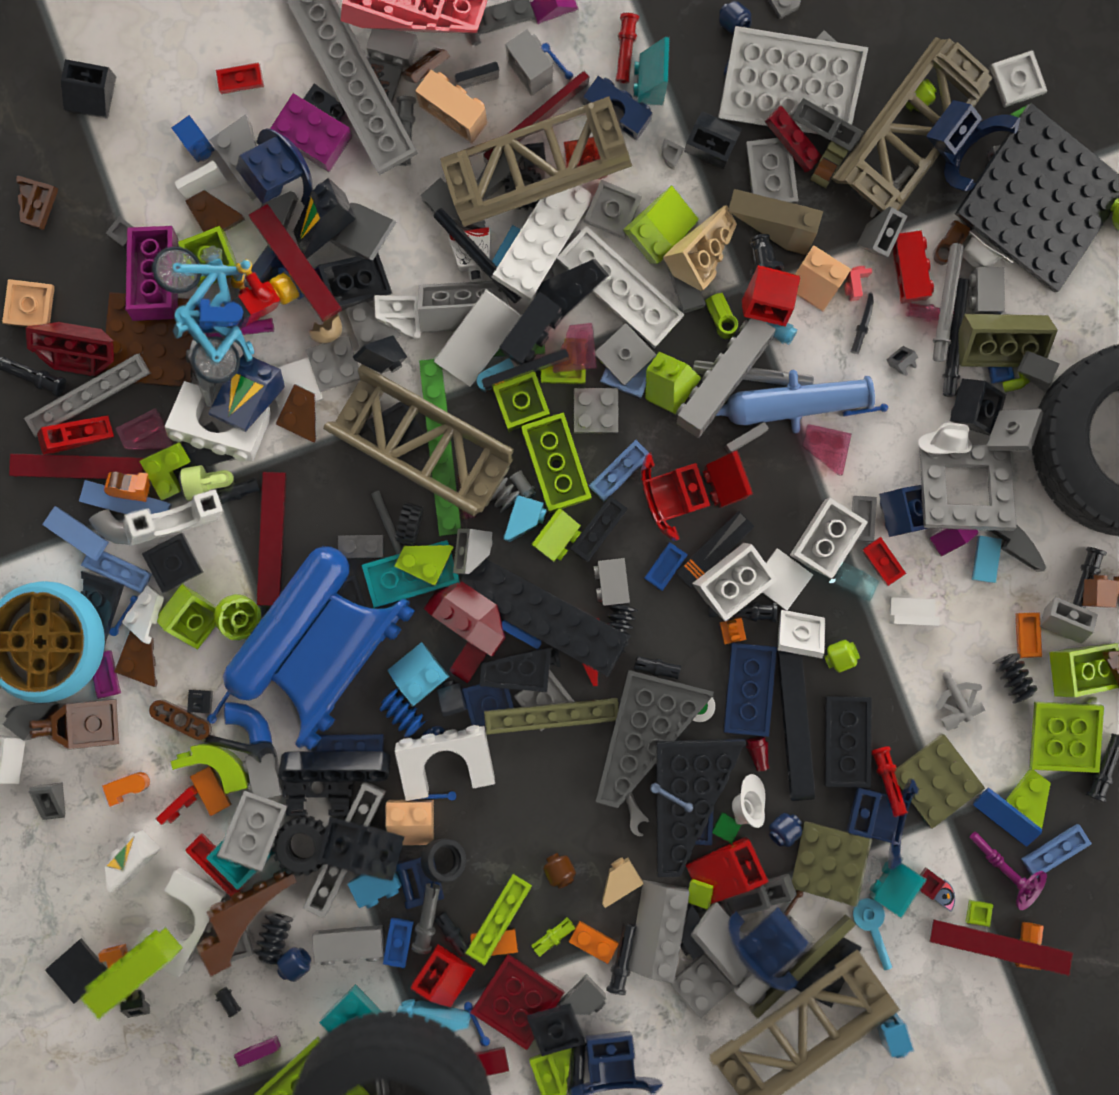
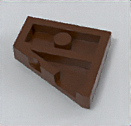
M205 190L185 201L203 232L218 226L225 232L245 220L241 213Z
M294 384L275 424L315 443V393Z
M130 631L114 672L152 687H157L158 682L155 677L156 661L153 655L154 639H151L150 644H146Z

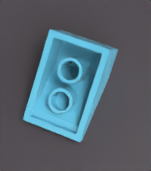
M414 999L402 1002L397 1010L398 1012H408L409 1017H412V1014L426 1017L425 1021H428L430 1018L441 1023V1028L445 1025L452 1031L468 1028L471 1018L470 1013L466 1010L450 1008L422 1000L415 1002Z

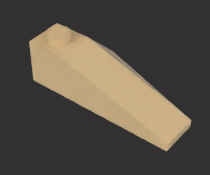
M727 205L723 206L675 244L663 257L674 277L700 291L704 290L717 274L716 266L718 262L722 261L724 256L722 254L725 245L729 244L737 225L732 214L728 211Z

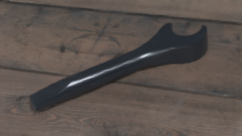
M211 735L204 741L211 745L249 754L258 763L262 762L261 759L266 754H273L274 757L277 755L273 744L270 742L245 744Z

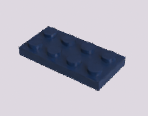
M731 643L723 732L769 737L777 647Z

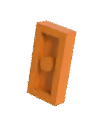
M579 920L575 927L576 929L569 938V943L608 964L619 942Z

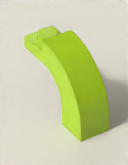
M208 743L194 745L190 747L192 755L190 751L177 754V759L170 761L172 770L194 764H206L213 767L221 777L225 794L248 788V783H250L249 774L245 773L243 762L235 753L224 747Z

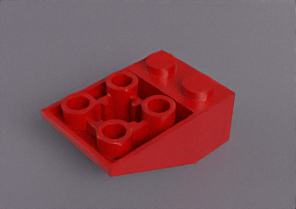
M746 836L685 864L692 879L714 886L711 904L748 892L769 882L753 846Z

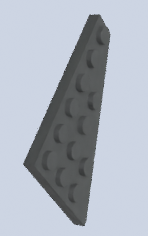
M628 670L596 802L618 808L656 764V741H675L713 697L714 692Z

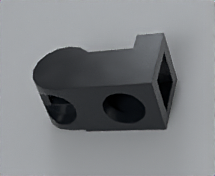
M315 83L303 98L338 121H341L346 114L341 103Z

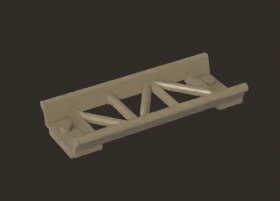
M937 37L934 38L832 178L836 183L849 184L880 212H883L888 207L899 211L940 154L934 147L926 159L921 158L892 133L927 136L933 128L892 123L907 101L934 125L940 117L920 100L915 93V90L932 67L936 69L943 113L951 104L947 80L969 99L966 103L971 104L973 107L990 86L989 82L993 77L988 74L989 70L958 42L954 43L950 38L945 40ZM885 139L918 167V170L901 192L893 184ZM876 144L883 177L864 161Z
M610 97L440 158L453 204L463 227L632 167ZM586 115V123L566 168L553 127ZM544 130L557 169L517 140ZM592 132L601 159L577 167ZM493 149L478 185L469 157ZM513 149L551 177L525 186ZM504 150L516 190L483 201L484 194Z
M361 364L358 368L360 381L336 421L326 422L323 429L472 516H475L477 512L482 513L509 470L513 449ZM383 393L409 406L408 411L387 446L380 406V398ZM372 412L377 446L359 436L360 431ZM418 412L441 424V426L397 447ZM443 435L422 471L397 458ZM452 437L454 439L461 485L459 492L430 477L432 475L431 472ZM462 437L484 449L469 476Z
M858 950L835 965L836 968L736 1040L733 1041L731 1039L709 1055V1060L713 1066L717 1065L738 1095H782L900 1011ZM842 976L857 998L822 991V989ZM815 999L866 1010L836 1030ZM797 1007L798 1054L776 1025L777 1021ZM808 1007L829 1034V1037L809 1051H807ZM766 1029H769L791 1060L744 1052L740 1048ZM749 1062L781 1068L782 1070L764 1082Z

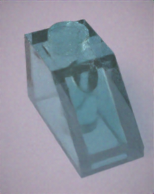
M843 562L829 583L870 602L879 581L866 572Z

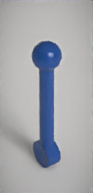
M548 43L542 44L543 52H548L553 61L564 72L565 78L571 80L573 73L568 71L552 53Z
M883 403L873 409L865 408L844 411L843 417L875 411L886 412L888 405Z
M136 595L130 598V604L115 627L110 629L109 634L111 636L119 634V627L123 619L138 599Z
M228 691L213 714L208 715L207 721L213 724L217 721V714L230 696Z
M450 791L448 794H428V797L420 799L448 798L449 800H455L457 795L454 791Z
M466 1002L464 1009L470 1013L473 1005L471 1002ZM470 1013L481 1037L480 1044L488 1046L490 1039L485 1037L476 1016Z

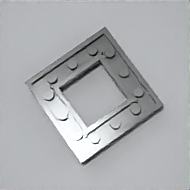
M972 444V449L967 453L931 454L919 447L924 528L1014 531L1017 528L1010 451H989L987 445ZM945 467L987 469L989 506L947 504Z

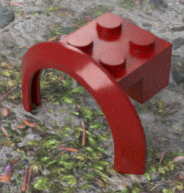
M648 453L641 467V479L650 512L657 527L665 536L672 541L679 540L676 528L670 527L666 520L710 506L697 463L651 478V469L655 465L651 453Z

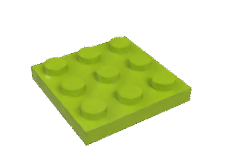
M1034 702L1029 768L1032 770L1099 773L1104 706L1100 704Z

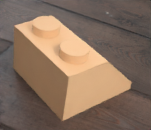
M813 246L795 275L800 276L797 296L823 312L851 269L816 246Z
M434 799L388 800L386 802L387 832L405 836L403 845H427L433 841Z

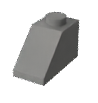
M458 529L453 573L470 574L490 555L492 532Z

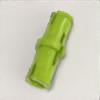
M568 917L553 929L549 928L546 931V935L531 945L533 949L535 948L534 951L539 957L554 945L558 946L561 943V939L576 929Z

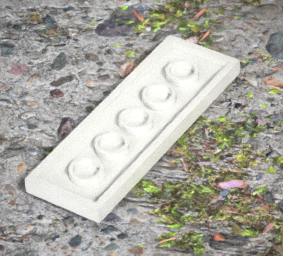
M576 186L540 199L491 278L529 302L588 208L594 195L582 187Z
M586 226L561 252L556 260L564 268L570 270L587 261L596 259L609 274V277L592 293L655 348L683 318L684 314Z

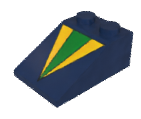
M243 354L240 357L238 372L232 379L223 382L208 412L209 416L246 432L285 388L281 369L252 357L251 361L247 362ZM235 364L231 367L228 375L233 371Z

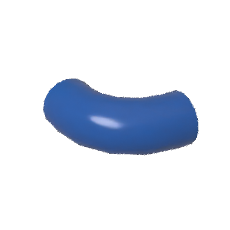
M224 703L225 725H239L244 728L249 736V744H259L262 742H270L272 744L269 724L258 710L247 704Z

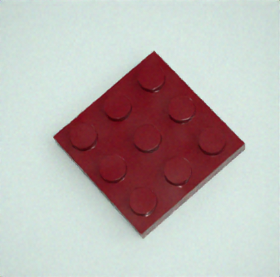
M507 954L470 1013L525 1050H528L535 1038L527 1021V1015L556 1007L564 994V990L510 954Z

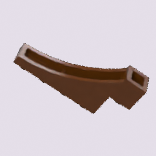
M281 869L275 872L272 878L266 881L260 880L253 884L251 889L245 892L239 891L232 895L230 900L224 903L218 902L210 907L207 915L217 936L214 938L212 936L208 937L197 946L210 977L232 966L230 962L232 955L245 929L256 914L271 899L297 882L293 873L288 874L286 873L287 870Z

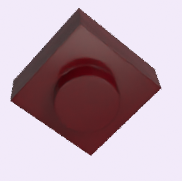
M925 867L920 876L925 878L926 881L919 891L933 900L945 884V881Z

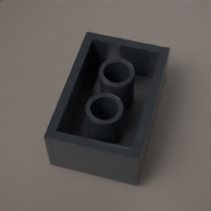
M539 292L499 346L501 353L518 365L533 361L536 357L535 350L537 347L540 346L542 348L549 339L548 332L551 328L555 330L561 323V307Z

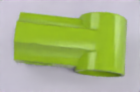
M717 293L706 299L705 304L717 327L718 335L723 339H729L735 335L738 321L733 316L723 293ZM727 322L733 326V329L725 331L721 325Z

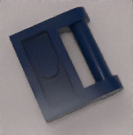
M421 857L397 863L396 872H398L406 900L404 901L406 909L423 905L426 884L431 883V888L433 883L440 886L438 900L445 898L441 882L432 881L424 874L421 868ZM433 858L434 867H435L436 871L438 872L437 867H436V863H435V859ZM409 868H412L420 895L418 898H414L407 872Z

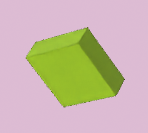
M692 879L689 885L688 903L708 909L711 904L714 886Z
M969 900L965 922L990 927L993 904Z

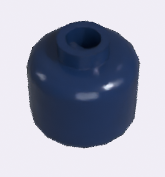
M733 1L723 5L720 9L719 24L731 35H734L735 26L750 28L752 23L751 12L741 3Z
M782 813L769 825V836L779 847H790L802 836V822L794 814Z
M292 947L277 960V973L280 978L291 982L298 981L311 968L310 955L303 948Z

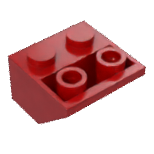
M758 265L742 299L744 317L786 327L794 311L800 276Z
M437 944L413 981L411 989L431 1002L451 1008L475 971V968Z

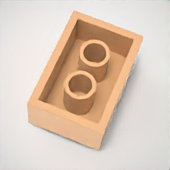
M430 70L415 90L419 106L472 144L487 124L485 105L475 97L472 99L466 95L467 92L461 86H454L449 83V79L443 73H435L433 70Z

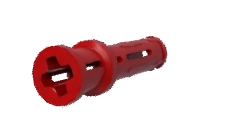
M634 13L620 14V20L622 21L621 31L618 33L620 49L615 81L622 84L629 83L633 43L637 40L635 32L639 16Z
M886 746L871 751V755L874 756L878 767L876 770L877 774L882 776L893 816L897 817L907 814L908 811L906 810L895 775L897 767L891 759V748Z

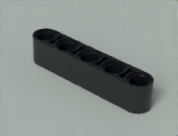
M289 751L281 755L278 776L281 780L287 782H382L389 778L391 757L388 753L381 751Z

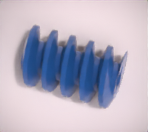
M397 687L381 702L380 711L388 709L385 717L390 718L394 716L392 724L395 725L400 722L398 730L406 729L404 737L407 738L414 734L426 721L421 722L422 713L417 716L414 715L417 710L416 707L408 709L409 701L402 702L405 697L404 694L396 696L399 690Z

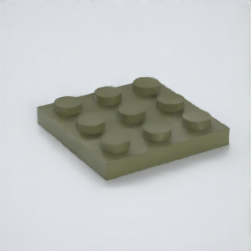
M941 734L900 765L895 772L898 785L902 791L909 778L915 780L919 792L913 796L911 803L931 829L985 789L945 734Z
M805 821L792 878L794 888L857 907L872 839Z

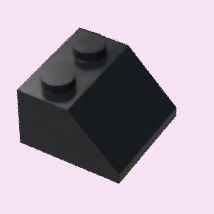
M962 378L961 384L957 389L954 407L951 410L950 421L966 424L969 430L990 436L999 411L1003 409L1006 394L987 381Z

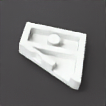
M374 296L375 320L415 340L420 339L418 296Z
M146 586L122 621L130 631L146 644L151 642L152 638L148 634L151 624L156 625L158 613L162 607L164 597L155 589Z

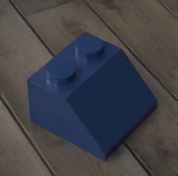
M921 485L879 494L880 506L885 518V528L888 531L889 537L929 529L924 528Z

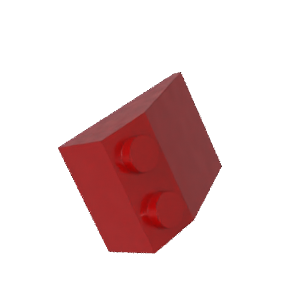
M737 451L705 465V471L702 473L706 484H711L713 491L710 492L714 505L718 504L719 508L744 500L753 494Z

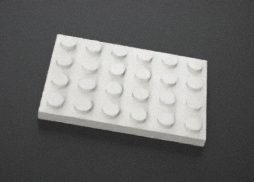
M735 26L719 118L768 126L764 121L776 108L782 105L792 118L800 102L805 98L852 124L868 47ZM794 120L803 132L819 134Z

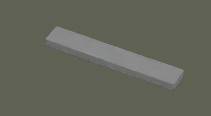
M136 354L26 416L24 419L33 435L38 437L37 433L41 427L62 424L151 374L141 355Z

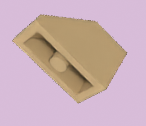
M621 857L611 864L612 867L609 869L602 897V904L605 908L643 885L641 877L629 858L623 859Z

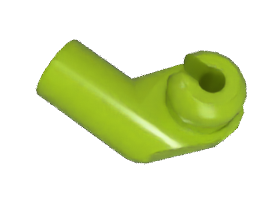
M1019 373L1020 378L1002 383L1004 391L1007 393L1022 389L1031 381Z

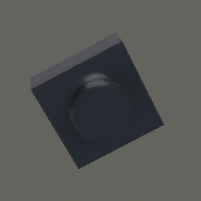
M544 142L524 144L525 147L546 161ZM523 156L524 168L525 166L529 168L538 167Z

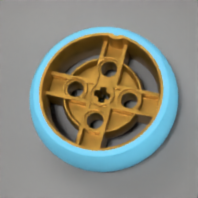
M42 581L20 586L0 599V687L3 690L25 701L50 703L65 699L87 685L101 663L104 653L105 635L98 612L84 595L67 585ZM60 601L74 613L81 632H76L73 623L59 612ZM30 602V612L19 618L12 630L8 631L15 615ZM44 614L47 616V622L45 625L42 623V617ZM21 637L24 638V645L22 647L19 644ZM65 637L68 639L66 648L63 646V639ZM42 639L46 640V645L42 644ZM7 652L11 653L13 660L20 668L28 672L27 682L16 673L10 663ZM76 653H80L73 670L65 679L57 684V672L69 665ZM42 659L45 661V668L43 670L40 667Z

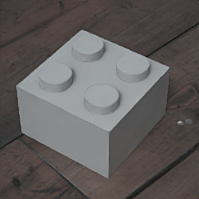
M527 29L506 43L505 47L507 62L532 96L553 82L554 61L548 52L544 53L540 48L541 43L535 34L531 35Z

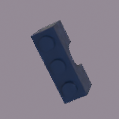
M597 76L583 96V105L610 97L613 107H618L624 113L619 122L621 131L637 141L652 119L653 112L650 107L643 102L638 103L632 99L633 97L629 92L616 88L610 79H603Z

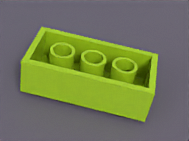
M564 412L521 426L548 512L552 513L559 508L564 509L591 500L592 497ZM558 460L561 465L559 468H553L552 462Z
M166 927L160 932L155 929L142 942L138 943L125 956L121 957L108 970L85 988L87 993L81 997L82 1001L99 1020L165 966L183 947Z

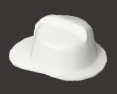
M969 232L972 238L963 250L962 257L976 268L990 267L1000 259L1013 264V261L990 248L976 235Z
M946 422L941 425L937 432L921 436L918 440V446L923 451L931 454L967 453L972 449V443L968 439L969 427L966 424Z
M749 774L742 782L741 793L732 802V810L737 824H750L753 827L759 828L763 825L765 819V789L759 777Z

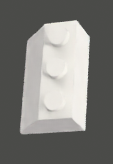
M832 498L825 499L790 556L805 566L832 579L868 521Z
M743 543L692 584L704 601L724 621H727L777 581V578L754 546Z

